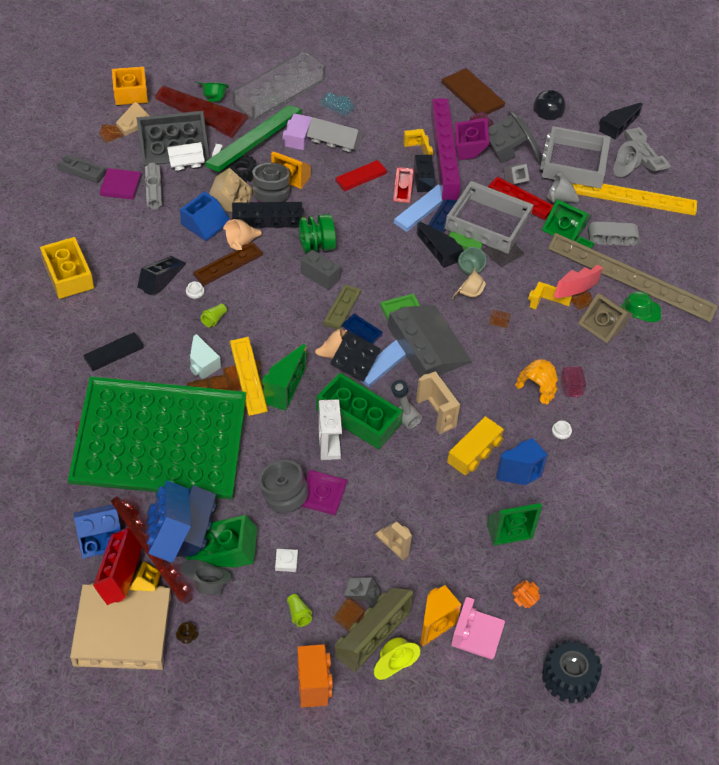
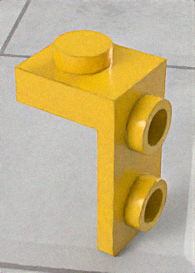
M423 129L404 131V147L420 145L424 155L433 156L432 146H429L428 135H425Z
M538 282L535 290H531L528 300L531 301L530 308L537 309L541 298L569 306L572 296L554 298L557 287Z

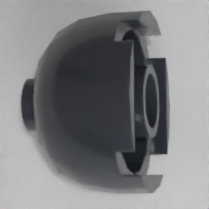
M545 90L536 97L533 111L542 119L556 120V118H561L565 113V99L557 91Z

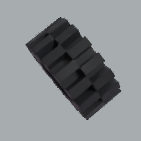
M246 154L226 168L234 171L243 181L251 182L252 171L257 166L255 159L253 160L252 156L249 157ZM237 168H247V169H245V170H238Z

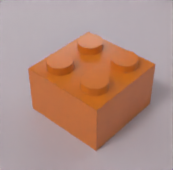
M325 644L297 646L301 708L327 706L328 698L332 697L333 682L332 674H330V653H325Z

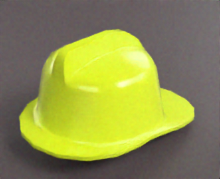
M398 637L389 640L381 649L380 659L374 668L375 678L384 680L399 670L411 666L420 656L421 650L419 645L409 643L407 640Z

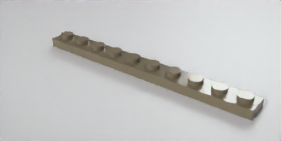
M555 233L549 245V250L589 268H594L596 265L602 266L603 274L709 322L712 321L719 305L560 234Z

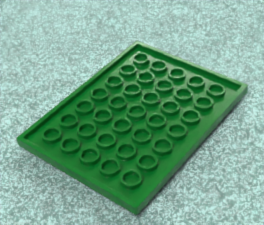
M90 376L70 466L68 484L157 492L159 486H163L165 481L168 480L188 489L192 485L216 494L215 498L232 500L246 392Z

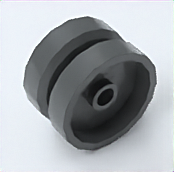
M263 163L253 169L252 193L257 200L261 202H281L288 198L290 194V171L286 166L279 163Z
M287 459L277 460L268 464L259 475V486L268 507L273 511L281 513L291 512L305 503L309 494V488L303 471L296 462Z

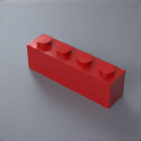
M130 527L111 535L93 584L106 605L114 602L119 603L127 597L141 553L142 545Z

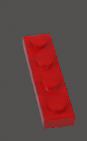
M498 176L488 185V188L533 204L532 214L543 220L548 218L554 206Z

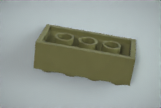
M391 588L387 593H382L377 600V604L373 608L369 607L366 610L364 618L359 623L355 622L349 630L350 633L345 638L341 637L337 641L335 657L356 673L411 613L414 592L407 589Z

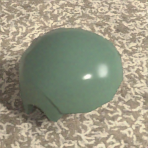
M468 247L459 255L457 262L460 270L466 275H470L475 267L477 273L481 272L486 265L487 258L481 249Z

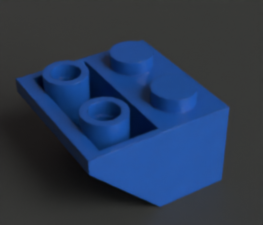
M205 191L180 209L181 225L205 241L222 230L226 222L230 220L218 200Z
M533 438L526 442L522 441L512 450H506L501 454L496 478L498 481L528 485L542 476L548 454Z
M116 504L74 512L82 559L104 554L111 535L121 531Z

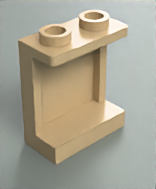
M436 371L423 375L418 380L416 402L421 403L428 400L438 413L436 430L439 434H442L457 426L460 404Z

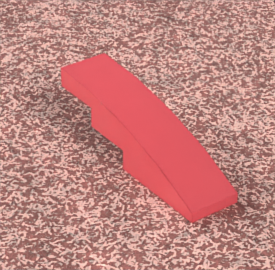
M596 265L591 270L584 267L579 272L571 270L559 280L554 298L572 296L592 288L598 283L603 267Z

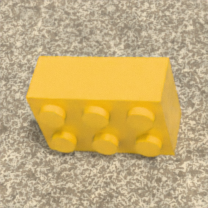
M75 237L40 247L43 263L58 299L94 289L92 274Z

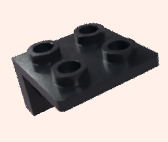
M346 331L330 364L363 382L381 349L350 331Z

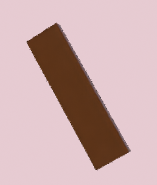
M251 242L243 246L242 250H235L194 271L193 276L205 286L263 256V253Z

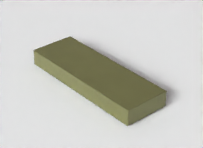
M345 284L323 321V325L336 330L342 328L361 294V289Z

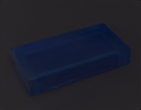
M355 313L342 326L347 331L371 344H374L383 335L381 330Z

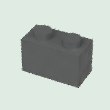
M311 250L301 259V274L325 289L330 290L340 280V266L316 251Z

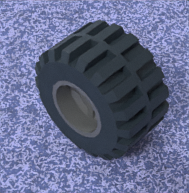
M565 640L564 644L559 642L556 644V647L553 646L550 649L542 670L543 683L547 682L545 686L547 691L552 689V696L556 697L559 695L560 701L563 702L565 699H569V703H574L575 699H577L578 703L583 702L584 697L586 699L591 697V694L596 690L602 670V664H599L600 658L599 656H594L595 651L593 648L589 650L588 645L585 643L581 645L576 640H574V643H571L570 640Z

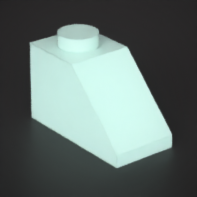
M197 334L194 335L190 354V369L194 375H199L202 379H205L221 368L220 356Z

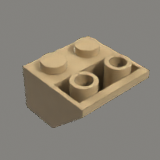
M229 168L216 176L209 194L218 200L224 211L232 212V202L250 201L252 188Z

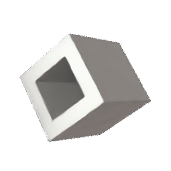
M518 163L504 167L507 182L517 184L530 181L527 164Z

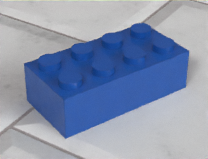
M166 480L164 485L159 486L157 490L155 504L151 503L147 511L149 516L147 525L149 526L146 534L149 536L146 544L148 545V554L173 563L191 528L190 492L188 488Z

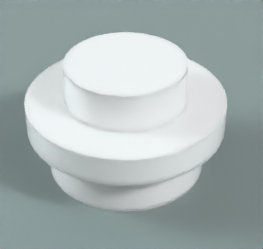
M191 282L186 288V294L193 299L200 298L204 294V287L199 282Z
M558 421L553 425L552 433L558 439H567L570 437L572 429L568 422Z

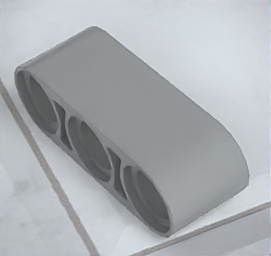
M593 222L588 226L589 240L597 244L636 246L640 242L638 226L633 223Z

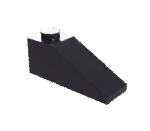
M640 102L610 111L600 119L599 132L616 140L640 116L643 103Z
M418 222L416 234L441 266L446 268L458 263V257L463 252L461 244H458L454 238L423 222Z
M170 256L142 267L137 288L150 295L162 291L186 265V262Z

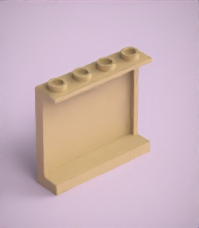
M94 583L82 585L70 655L72 665L76 667L163 670V650L169 602L172 599L170 588L156 586L154 591H135L129 589L127 597L123 601L106 605L94 588Z

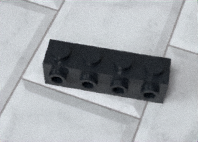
M232 202V220H242L253 228L299 227V219L302 217V202Z

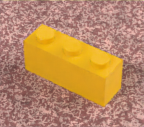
M485 416L449 451L447 463L465 476L470 471L474 472L478 468L482 459L486 460L490 456L494 447L498 448L504 440L502 437L504 429Z

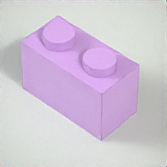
M293 114L292 119L288 120L287 130L283 132L285 147L305 149L309 139L307 133L312 117Z

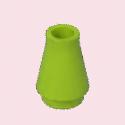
M219 304L203 311L200 317L201 322L206 327H214L222 316L227 313V308L224 304Z
M298 594L290 595L287 598L292 622L298 627L308 625L312 621V611L300 599Z

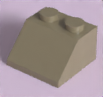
M597 293L578 324L604 342L609 343L625 328L633 314L604 294Z

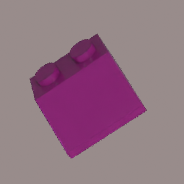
M488 118L455 123L456 149L459 160L476 158L490 144Z

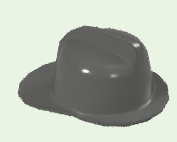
M192 559L183 562L181 565V571L184 575L194 580L196 590L202 594L219 597L222 594L224 584L231 578L228 571L204 561Z

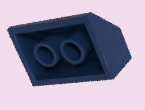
M194 485L189 489L191 528L176 557L195 556L199 550L204 549L207 541L204 538L205 533L208 532L211 526L210 514L212 515L216 507L214 502L216 494Z

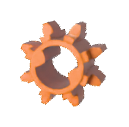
M523 580L512 590L513 600L519 607L523 605L526 609L530 608L540 599L539 588L533 581L529 583L527 580Z

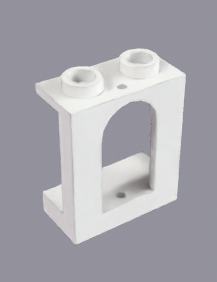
M319 400L318 431L321 460L341 459L339 434H342L339 400Z

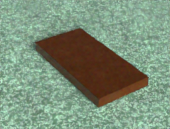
M467 68L442 78L441 83L479 118L505 107L506 102Z

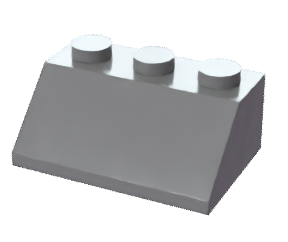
M314 117L311 118L307 137H310L312 142L320 144L321 141L327 142L326 146L336 148V145L342 146L341 150L351 152L352 149L357 150L365 135V132Z

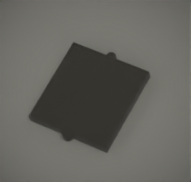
M516 243L509 254L489 246L482 249L490 257V260L496 262L501 268L524 255V252L516 246Z

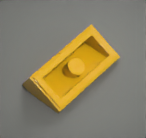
M143 562L137 570L129 589L135 591H154L162 572Z

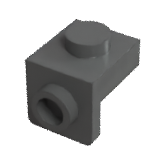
M372 577L350 578L344 597L350 601H366L371 607H374L380 597L381 589Z

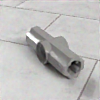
M149 163L145 166L147 207L158 209L162 206L160 166L155 163Z

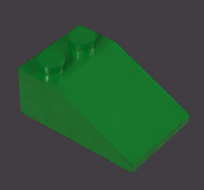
M302 344L274 364L268 374H264L262 385H264L263 394L266 405L287 410L306 370L307 345Z
M538 503L504 509L490 514L487 528L493 546L533 539L542 504Z
M246 515L212 522L208 532L205 533L204 538L207 541L204 549L199 550L195 556H187L186 561L195 559L207 562L215 567L231 568L254 564L258 528Z

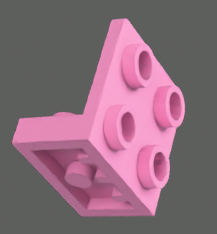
M466 597L451 646L492 660L494 659L505 621L476 611L473 608L475 599Z

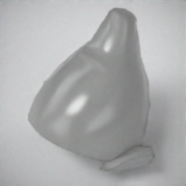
M557 173L553 177L555 181L548 192L547 199L553 203L557 199L563 202L579 203L580 198L571 182L563 177L565 176L564 173Z

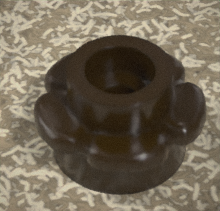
M189 622L182 623L176 632V638L179 641L181 640L183 644L191 643L198 636L196 627Z

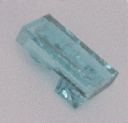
M327 92L320 100L321 106L346 117L355 108V104L350 102V98L343 95L339 97L330 92Z

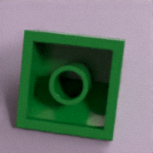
M557 199L542 231L552 236L557 233L576 241L584 231L591 215Z

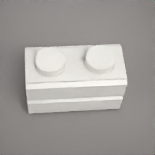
M201 142L167 147L171 168L174 167L175 171L185 169V165H191L192 168L201 167V163H204Z

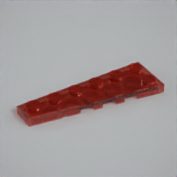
M162 86L155 94L156 100L182 113L203 111L205 125L216 128L218 132L230 138H233L248 120V115L166 86Z
M118 496L113 498L110 502L179 601L184 604L192 600L189 594L191 589L184 581H180L177 569L172 564L170 565L167 560L148 554L146 541L149 535L146 534L147 530L144 527V522L138 516L140 513L133 503L130 504L127 499L122 500Z

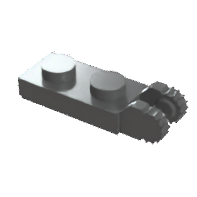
M68 155L63 157L64 163L60 161L57 164V168L61 171L96 183L106 173L105 167Z

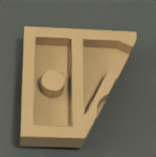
M134 102L116 122V126L126 136L138 130L136 117L149 115L137 102Z
M396 521L380 529L375 534L402 560L409 556L412 534L407 527L401 526Z

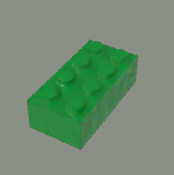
M340 372L316 396L317 412H319V400H339L341 427L378 450L402 424L403 410Z

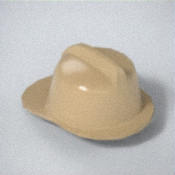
M476 267L454 294L452 300L458 294L477 297L482 293L486 283L483 277L475 271Z

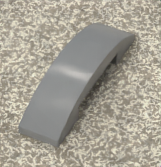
M640 127L625 130L627 141H635L638 144L642 154L641 163L646 168L652 171L670 168L671 165L664 156H657L646 142L647 135Z

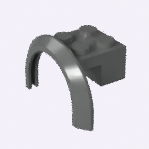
M508 111V117L488 127L489 147L500 163L515 157L513 148L528 140L535 160L541 166L542 155L539 146L528 125L518 113Z

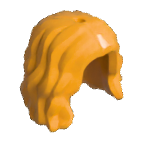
M538 359L531 362L520 372L515 386L517 389H521L526 380L531 379L540 386V402L542 404H549V401H552L558 390L556 385L558 378L555 367L550 361Z

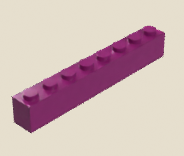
M444 98L432 99L431 120L441 199L458 200L460 177L449 100Z

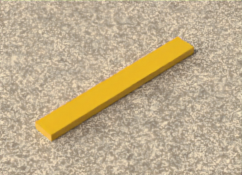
M571 183L579 195L694 216L697 211V200L609 184H602V188Z

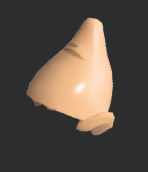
M238 219L227 221L223 227L226 230L228 244L235 250H242L243 246L249 244L253 239L262 234L261 230L255 229Z
M340 328L332 332L327 341L315 350V353L318 356L332 359L346 331Z

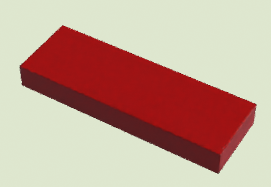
M376 160L336 177L335 182L345 192L387 174V169Z

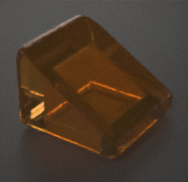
M103 124L99 131V135L105 143L124 136L115 125Z
M588 291L572 295L571 303L578 310L589 306L592 302L591 293Z
M493 309L489 324L507 328L511 313Z
M348 598L333 619L349 632L355 622L359 623L364 618V610Z

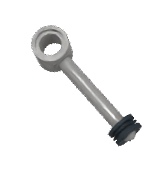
M396 380L393 382L391 389L393 395L399 398L401 403L399 408L403 410L402 423L410 430L422 421V415L408 402L406 396L408 394L407 383L403 380Z

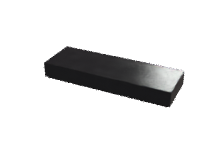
M133 332L83 356L91 370L95 371L144 347L136 333Z

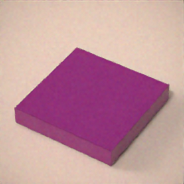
M108 168L99 191L100 196L134 200L141 179V172Z
M309 470L305 479L309 488V494L301 507L336 516L348 480Z

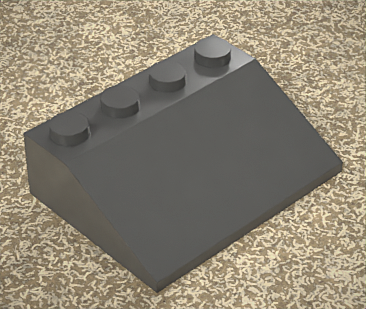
M203 111L136 117L143 166L149 163H170L167 147L199 142L202 144L204 160L210 159Z
M436 305L409 306L389 313L387 326L406 353V357L419 378L435 371L440 376L472 362Z

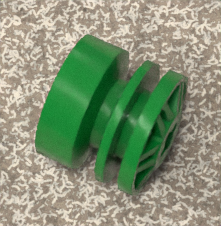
M331 214L318 215L317 223H315L312 216H308V224L306 217H300L298 232L304 254L310 252V245L312 250L316 252L318 244H320L322 251L335 250L336 236Z

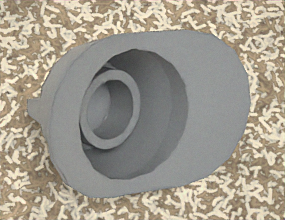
M627 141L619 148L613 168L617 177L628 175L641 164L642 154L635 141Z

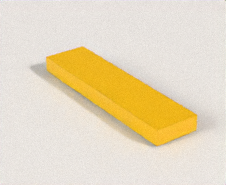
M249 337L229 341L241 390L246 392L245 406L248 417L268 412Z

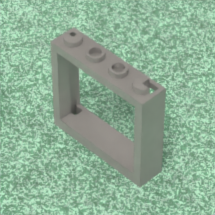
M552 126L551 133H547L540 170H543L542 177L553 179L557 173L562 172L565 175L563 177L571 183L602 188L610 137ZM554 143L600 151L598 170L592 171L550 163Z
M470 181L447 215L445 229L509 254L529 221L534 205ZM471 199L521 218L509 238L458 217Z

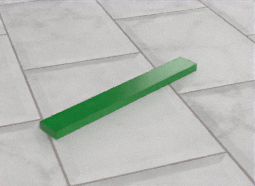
M291 105L286 106L205 162L206 167L220 172L287 125L288 120L292 119L293 114L301 115V109Z

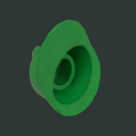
M195 82L202 85L203 95L209 102L220 101L224 98L226 89L229 88V85L223 83Z
M637 291L630 293L629 297L622 304L623 308L633 314V318L651 323L661 320V306L653 302L645 292Z

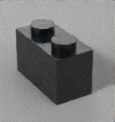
M415 155L414 176L417 192H429L434 188L435 174L432 155Z

